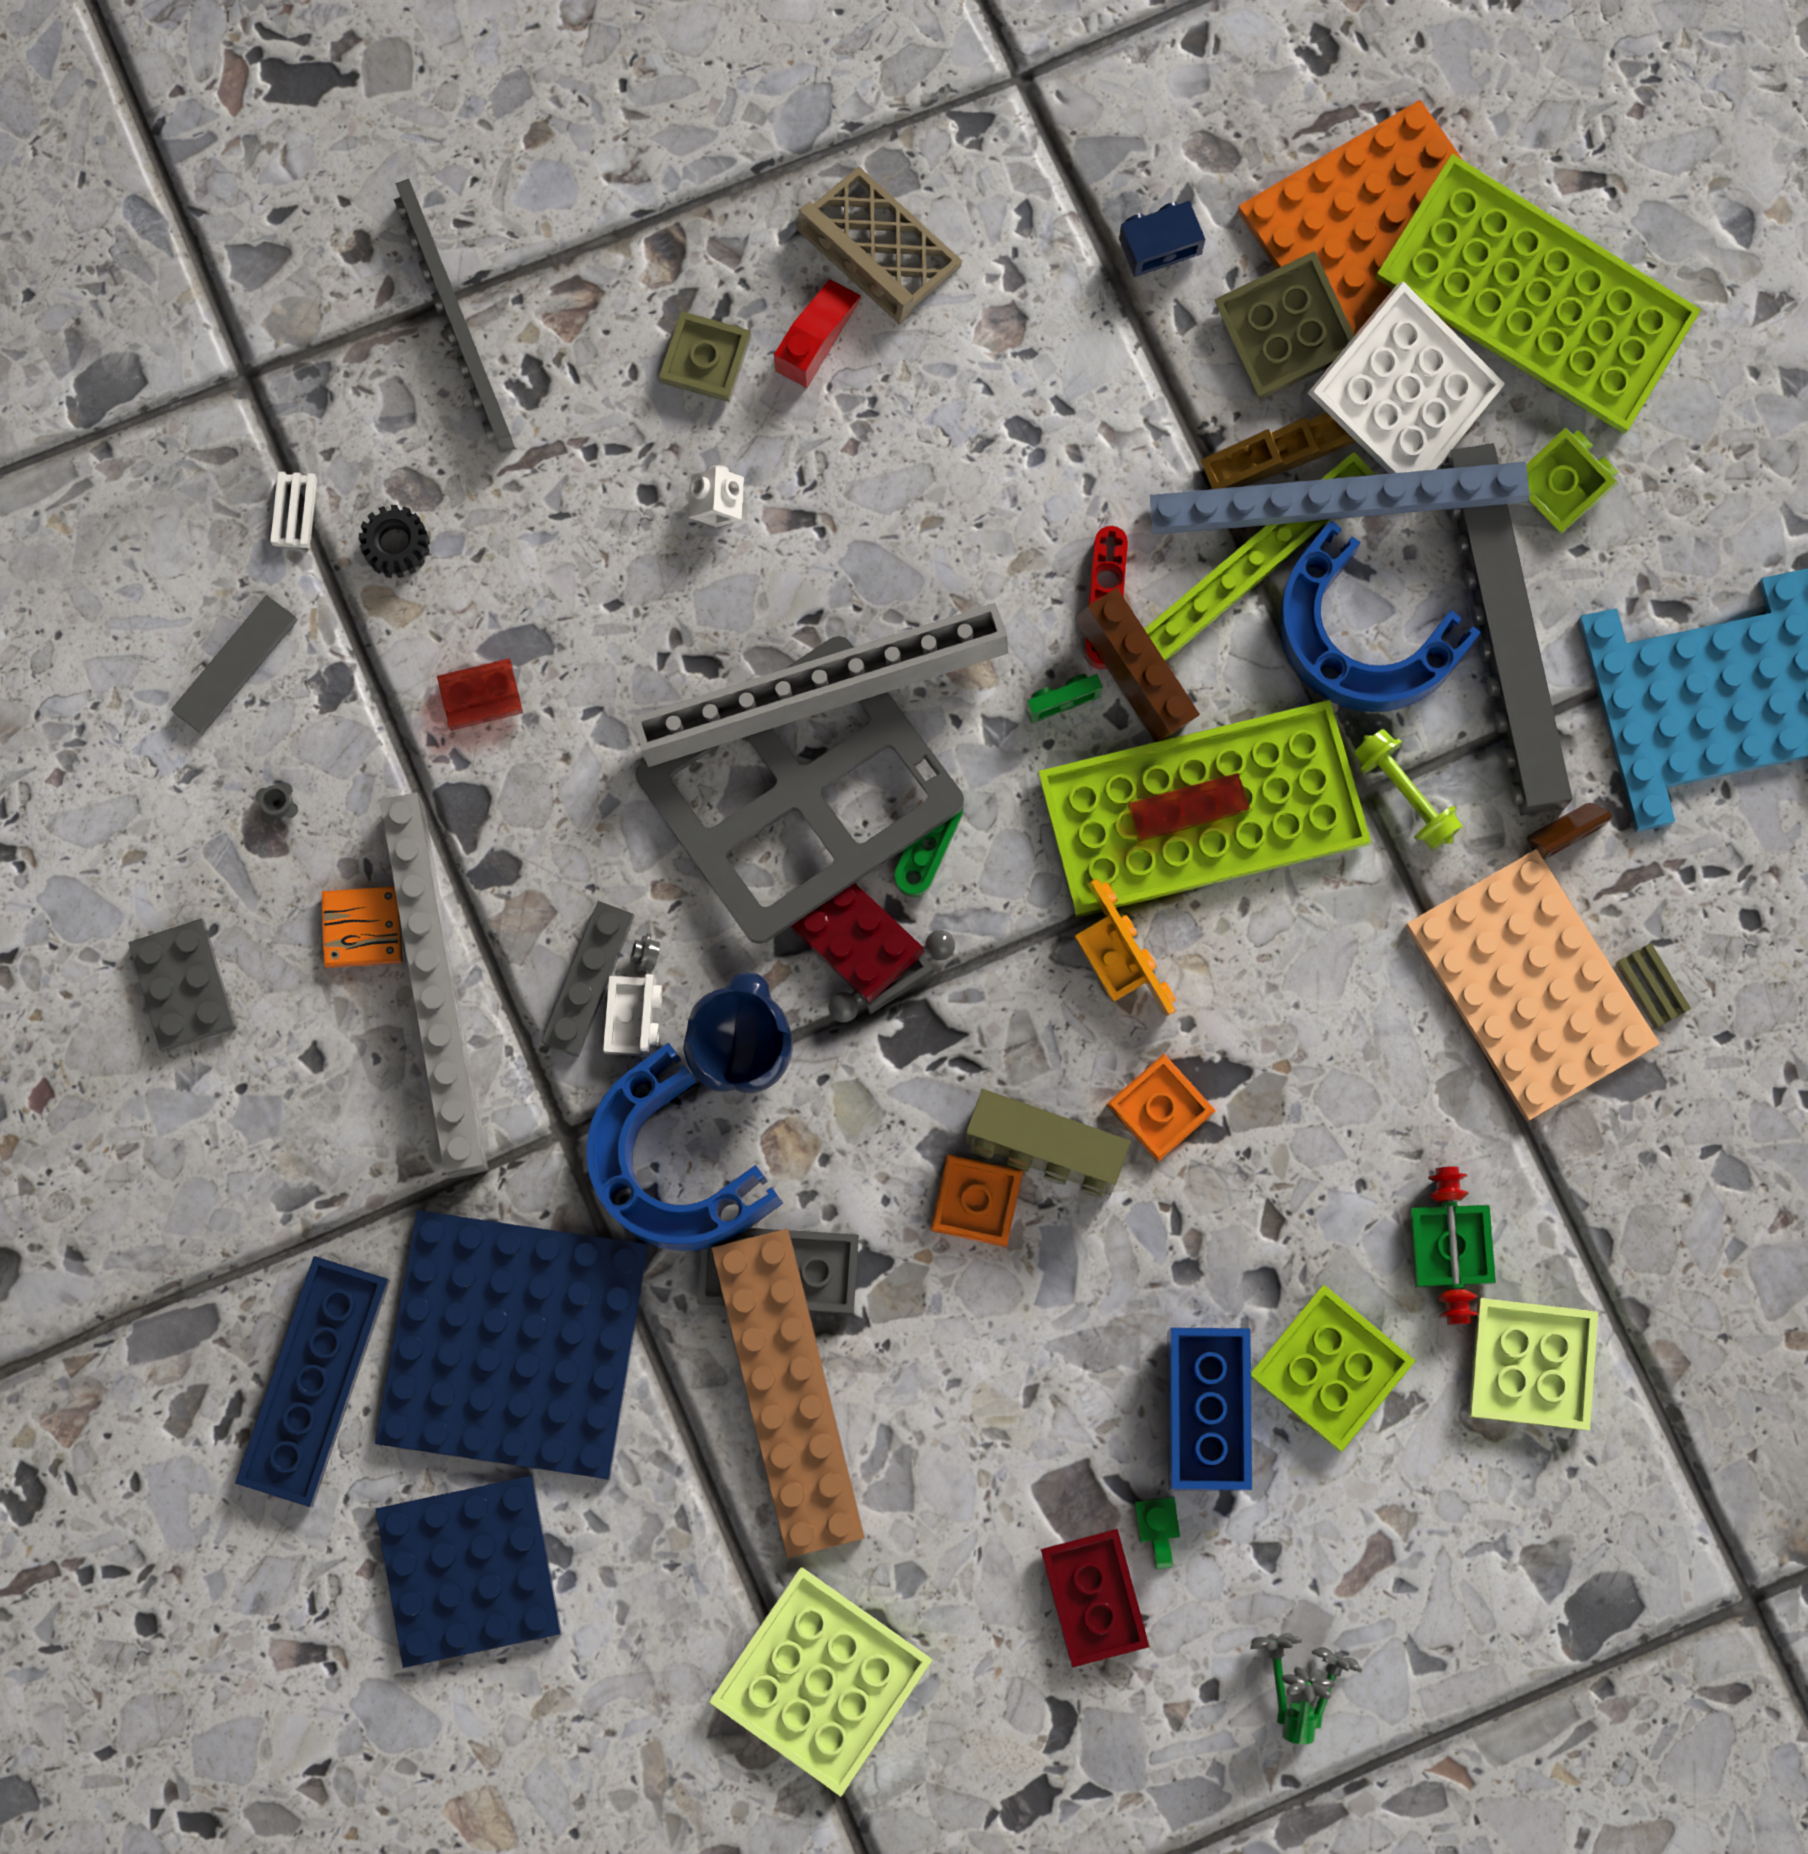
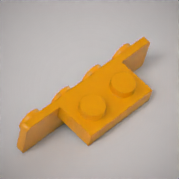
M1098 878L1088 882V887L1106 917L1074 935V938L1112 1002H1115L1143 984H1146L1162 1013L1168 1016L1176 1012L1172 1005L1176 1001L1175 995L1165 981L1159 983L1152 971L1157 968L1154 959L1146 948L1140 950L1133 939L1137 935L1134 925L1127 915L1121 917L1113 905L1118 902L1114 891L1107 882L1101 884Z

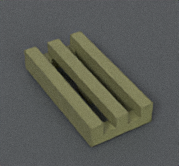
M1652 943L1616 962L1617 967L1655 1029L1691 1009ZM1644 956L1649 961L1659 980L1661 981L1670 998L1672 999L1673 1003L1677 1007L1676 1009L1673 1008L1665 993L1663 992L1662 988L1660 987L1659 983L1655 979L1654 975L1652 974L1651 970L1649 969L1648 965L1643 959ZM1633 962L1636 964L1648 987L1664 1010V1016H1660L1629 964Z

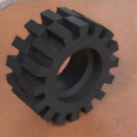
M391 505V510L386 511L385 506L378 508L380 514L376 516L371 512L368 515L370 521L369 523L363 521L361 525L363 533H359L358 538L361 543L359 546L368 564L373 567L374 571L379 574L382 571L385 577L392 578V573H396L398 578L405 577L404 572L409 570L410 574L415 573L416 569L414 566L418 564L422 567L425 563L423 556H428L430 551L428 544H430L429 536L420 517L416 513L412 514L407 507L399 510L398 505ZM393 529L402 530L408 535L406 548L397 554L387 553L381 548L383 535Z

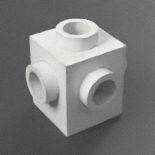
M720 465L709 466L707 470L691 475L689 518L714 527L741 520L744 477L731 473L729 468Z

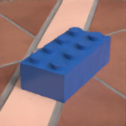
M1171 1327L1167 1331L1168 1491L1252 1490L1250 1328Z

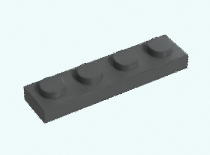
M600 901L597 902L541 1041L544 1045L576 1057L580 1056L609 983V976L613 973L635 916L633 913Z

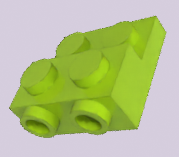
M1566 427L1526 464L1529 500L1561 534L1619 484L1614 478L1618 470L1604 456L1597 460L1588 451L1593 444L1579 429L1572 434Z

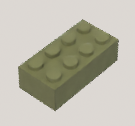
M981 1089L965 1138V1144L971 1146L970 1152L988 1159H992L993 1154L1007 1158V1165L1015 1169L1029 1172L1030 1167L1044 1171L1043 1177L1047 1180L1066 1185L1067 1180L1081 1184L1080 1190L1082 1192L1102 1198L1104 1193L1112 1194L1131 1140L985 1089Z

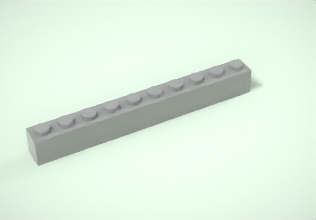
M996 603L631 718L648 767L1009 654L1007 634Z
M417 792L380 799L444 1173L450 1178L486 1172L489 1169L425 805Z

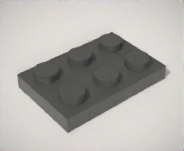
M202 918L128 942L157 1043L162 1052L237 1028L207 926Z

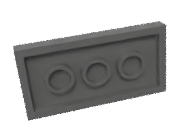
M749 1228L736 1238L721 1245L779 1230ZM789 1230L809 1312L854 1314L859 1235ZM712 1248L702 1249L697 1304L726 1306Z

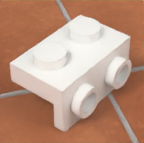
M646 974L645 978L609 976L604 1054L649 1057L651 1055V1046L658 1047L659 1023H653L654 1008L661 1009L662 985H656L657 981L654 975Z

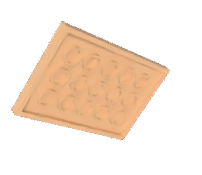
M1537 849L1405 925L1526 1122L1660 1044Z

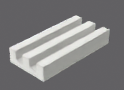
M278 472L270 540L272 546L310 548L317 486L315 474L308 473L307 476H303L301 473L293 472V475H287L286 472ZM292 484L286 538H282L287 485ZM306 485L301 539H295L300 486Z

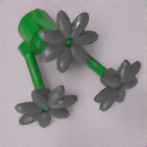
M1285 1633L1278 1637L1275 1634H1269L1267 1638H1253L1250 1649L1265 1648L1268 1651L1269 1658L1273 1660L1278 1703L1277 1723L1283 1725L1282 1737L1295 1744L1305 1745L1313 1743L1316 1729L1321 1728L1323 1713L1327 1701L1331 1697V1690L1335 1687L1336 1676L1340 1677L1342 1670L1349 1671V1669L1362 1673L1361 1666H1359L1358 1661L1354 1658H1343L1341 1652L1333 1653L1325 1647H1320L1312 1650V1654L1323 1658V1662L1327 1663L1325 1671L1328 1674L1326 1679H1321L1322 1672L1319 1669L1313 1670L1308 1676L1306 1671L1300 1667L1294 1669V1675H1283L1281 1657L1285 1656L1284 1648H1292V1644L1302 1643V1639L1293 1636L1291 1633ZM1284 1682L1290 1684L1286 1691L1287 1694H1298L1301 1698V1703L1290 1704V1709H1287ZM1315 1695L1319 1696V1699L1314 1711V1708L1310 1705V1702H1312Z

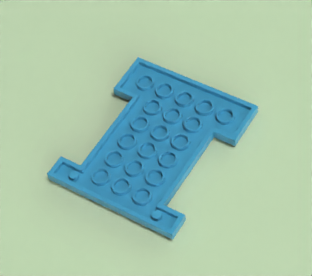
M1808 568L1768 576L1759 580L1758 585L1767 613L1764 615L1626 643L1617 608L1581 615L1578 619L1635 832L1669 826L1675 822L1667 792L1669 787L1808 758Z

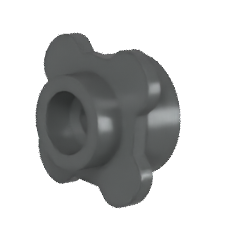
M281 782L279 785H271L257 791L256 800L263 810L261 819L265 823L273 824L276 819L285 816L293 818L298 813V806L293 803L291 797L293 788L289 783ZM275 800H280L279 806H274Z
M647 933L646 936H642L641 941L635 940L630 962L635 963V973H639L643 969L648 971L654 970L659 955L660 942L651 940V934Z

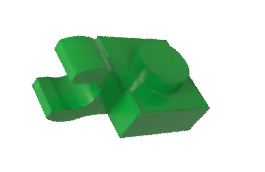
M1175 1497L1135 1502L1140 1543L1152 1542L1156 1570L1172 1568L1173 1559L1169 1539L1180 1538Z

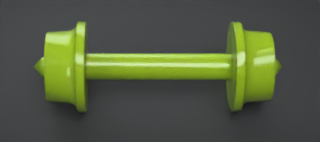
M1385 729L1380 730L1373 736L1364 735L1363 744L1354 752V755L1361 763L1360 771L1362 774H1365L1379 765L1424 820L1426 825L1414 838L1417 841H1424L1431 850L1437 849L1444 843L1453 844L1454 835L1463 828L1462 823L1456 816L1457 808L1453 805L1438 815L1391 757L1402 745L1401 739L1392 738Z

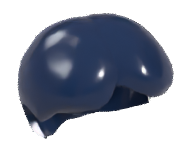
M742 972L731 978L725 988L717 989L704 995L693 1006L688 1019L683 1050L690 1070L706 1087L717 1092L737 1090L742 1093H759L773 1086L783 1076L792 1057L793 1042L788 1020L782 1008L771 999L769 985L766 980L757 973Z

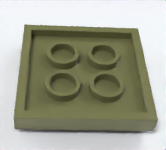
M1315 251L1214 299L1259 400L1327 369L1355 336Z

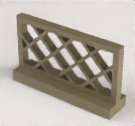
M859 166L814 204L809 201L799 209L796 230L898 324H901L910 316L911 309L962 265L963 261ZM859 181L869 191V198L849 197L848 189ZM827 206H844V219H829L822 210ZM849 207L869 208V221L849 220ZM874 208L889 209L895 214V222L874 221ZM849 229L869 230L870 243H855L849 237ZM875 230L895 231V244H875ZM900 232H914L921 238V246L900 245ZM875 253L895 254L896 267L880 266L875 261ZM901 254L921 255V268L901 267ZM926 255L941 256L948 265L943 269H926ZM901 277H920L921 288L914 294H911L901 285Z

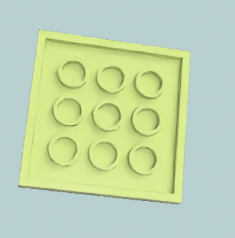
M800 1567L709 1703L836 1794L842 1796L933 1659L806 1569Z

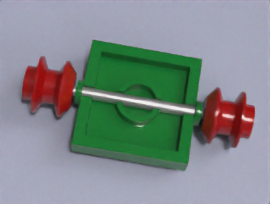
M1456 1166L1435 1168L1436 1175L1428 1176V1179L1436 1182L1437 1190L1430 1193L1429 1197L1437 1202L1445 1203H1442L1441 1207L1411 1208L1409 1210L1415 1288L1448 1286V1291L1443 1292L1437 1297V1300L1446 1303V1311L1440 1314L1439 1318H1447V1325L1471 1324V1317L1478 1316L1477 1312L1470 1310L1469 1303L1476 1299L1477 1295L1469 1290L1460 1289H1464L1466 1285H1490L1496 1283L1490 1205L1458 1206L1457 1201H1461L1469 1194L1468 1191L1460 1188V1181L1466 1178L1467 1174L1459 1173V1167Z

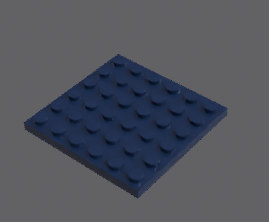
M417 1210L375 1444L610 1480L649 1245Z

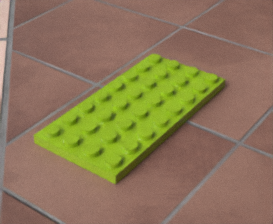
M1451 154L1374 277L1392 290L1398 283L1405 282L1445 323L1623 434L1630 429L1702 310L1454 154Z
M1331 700L1038 771V779L1076 918L1102 912L1100 905L1087 885L1088 882L1097 878L1101 884L1107 882L1118 899V902L1113 905L1115 908L1366 847L1371 844V838Z

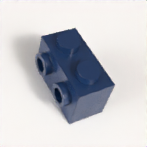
M1189 200L1181 204L1178 202L1168 203L1157 212L1148 215L1136 214L1129 217L1121 224L1119 241L1135 278L1202 255L1205 236Z

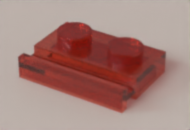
M510 658L437 676L450 731L524 713Z

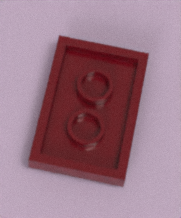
M856 883L791 926L792 931L869 1004L925 953L923 946Z
M1118 1528L1040 1549L1071 1668L1150 1647Z

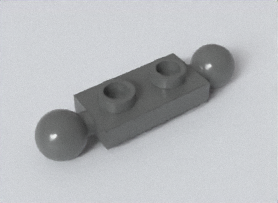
M944 930L931 932L925 940V946L923 947L925 953L870 1004L856 991L835 994L830 999L828 1005L831 1017L838 1022H849L857 1016L859 1006L862 1004L872 1014L935 973L933 966L929 962L930 960H945L953 954L955 950L953 936Z

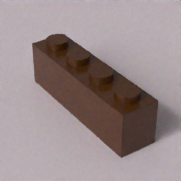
M1118 588L1088 605L1075 617L1078 625L1155 742L1163 741L1200 715Z

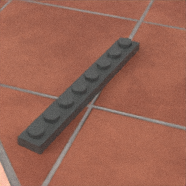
M409 179L395 183L400 197L394 199L401 220L409 218L412 229L406 230L413 250L421 249L425 259L418 262L426 283L434 281L437 292L431 294L438 314L446 313L450 324L444 326L451 347L459 345L463 356L456 358L464 379L471 377L475 385L474 389L469 390L477 411L484 409L488 418L487 421L482 422L489 443L497 441L501 453L515 448L512 437Z

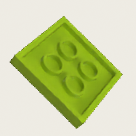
M1323 1284L1253 1368L1251 1378L1338 1452H1342L1416 1360Z

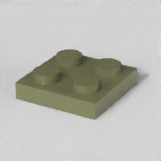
M681 311L659 374L660 383L730 402L752 337L751 330Z

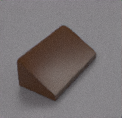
M1586 803L1528 835L1527 841L1532 850L1537 849L1543 860L1603 828L1611 820L1612 815L1608 810L1594 803Z

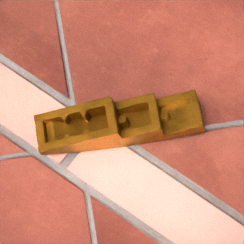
M1326 412L1308 421L1304 417L1273 432H1270L1269 429L1264 430L1201 459V463L1212 489L1241 487L1314 461L1354 444L1356 441Z

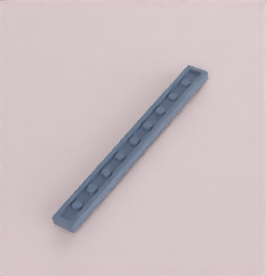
M1526 462L1154 494L1150 495L1152 533L1153 535L1524 503L1529 502L1530 494Z

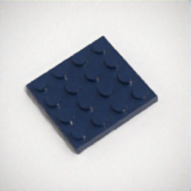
M532 1475L375 1508L403 1668L562 1634L536 1487Z

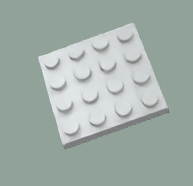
M1401 282L1393 288L1307 394L1391 474L1436 470L1505 383L1405 282Z

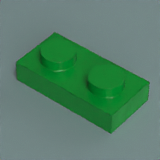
M1080 674L1065 682L1066 686L1052 690L1051 687H1046L1034 692L1031 695V699L1027 700L1026 713L1031 724L1101 698L1103 686L1098 674L1089 677L1086 674Z

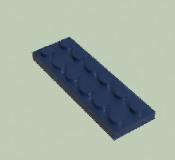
M313 1256L235 1484L313 1508L390 1282L389 1279Z

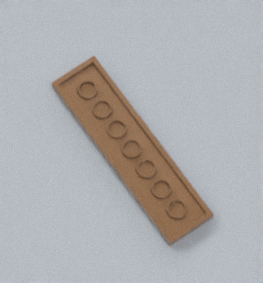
M789 1229L712 1247L787 1558L865 1539Z

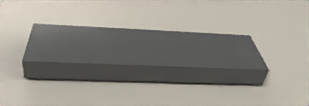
M266 595L172 707L171 711L203 735L298 621L297 618Z

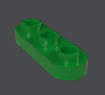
M963 809L957 815L904 850L895 870V884L902 894L908 897H919L930 889L962 819ZM928 839L936 843V847L930 851L922 847V843ZM911 873H916L921 877V880L918 884L913 885L908 883L906 880L907 876Z

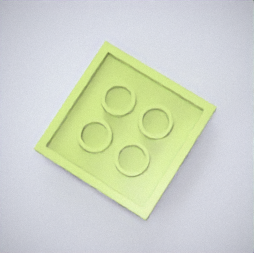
M1479 1298L1477 1303L1478 1316H1476L1469 1417L1589 1431L1598 1312Z

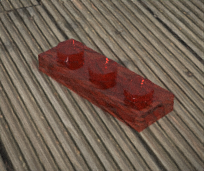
M1239 773L1131 802L1128 805L1139 842L1247 813L1250 809Z

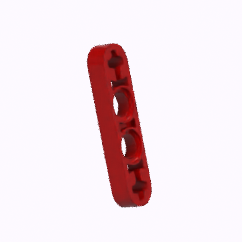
M1113 525L1105 526L1096 534L1093 547L1089 605L1116 588L1119 589L1124 597L1128 539L1125 532L1119 527ZM1108 537L1115 538V544L1121 545L1115 546L1113 562L1106 561L1107 546L1101 544L1106 543ZM1104 571L1113 572L1118 577V584L1113 588H1103L1097 581L1098 575ZM1086 637L1085 659L1088 664L1095 669H1107L1103 661L1098 658L1097 652L1092 651L1094 648Z

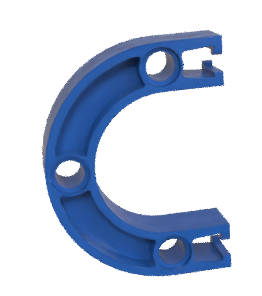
M1330 520L1294 566L1282 596L1279 610V630L1286 656L1291 666L1306 685L1323 698L1331 700V702L1342 707L1364 712H1386L1417 703L1434 692L1448 678L1475 644L1481 632L1472 626L1467 634L1464 633L1461 636L1460 640L1463 643L1457 649H1453L1448 643L1442 641L1441 637L1446 630L1450 632L1455 624L1458 625L1462 618L1450 610L1419 650L1400 662L1388 665H1370L1358 662L1343 654L1332 643L1324 629L1321 618V602L1326 590L1355 556L1361 542L1352 536L1347 545L1344 544L1341 548L1342 553L1336 559H1332L1328 553L1322 551V548L1327 541L1331 543L1335 535H1338L1342 529ZM1316 566L1323 571L1324 576L1314 578L1307 573L1306 568ZM1426 657H1439L1443 662V667L1434 668L1427 663ZM1323 667L1334 668L1339 677L1327 679L1321 674L1320 669Z
M668 1042L619 1078L602 1098L595 1111L588 1132L587 1166L591 1183L602 1205L627 1231L637 1238L660 1248L676 1251H697L712 1248L736 1238L784 1203L772 1187L766 1190L768 1193L766 1196L747 1206L743 1202L742 1198L759 1183L764 1185L768 1182L756 1165L711 1197L693 1204L674 1205L664 1203L650 1197L642 1190L633 1168V1149L641 1127L653 1113L697 1082L684 1064L679 1067L680 1072L662 1083L656 1079V1076L671 1063L675 1062L677 1064L681 1061V1058ZM641 1084H652V1089L646 1097H635L636 1089ZM622 1189H630V1199L623 1205H615L614 1198L616 1194ZM737 1205L739 1212L733 1220H721V1213L726 1206Z

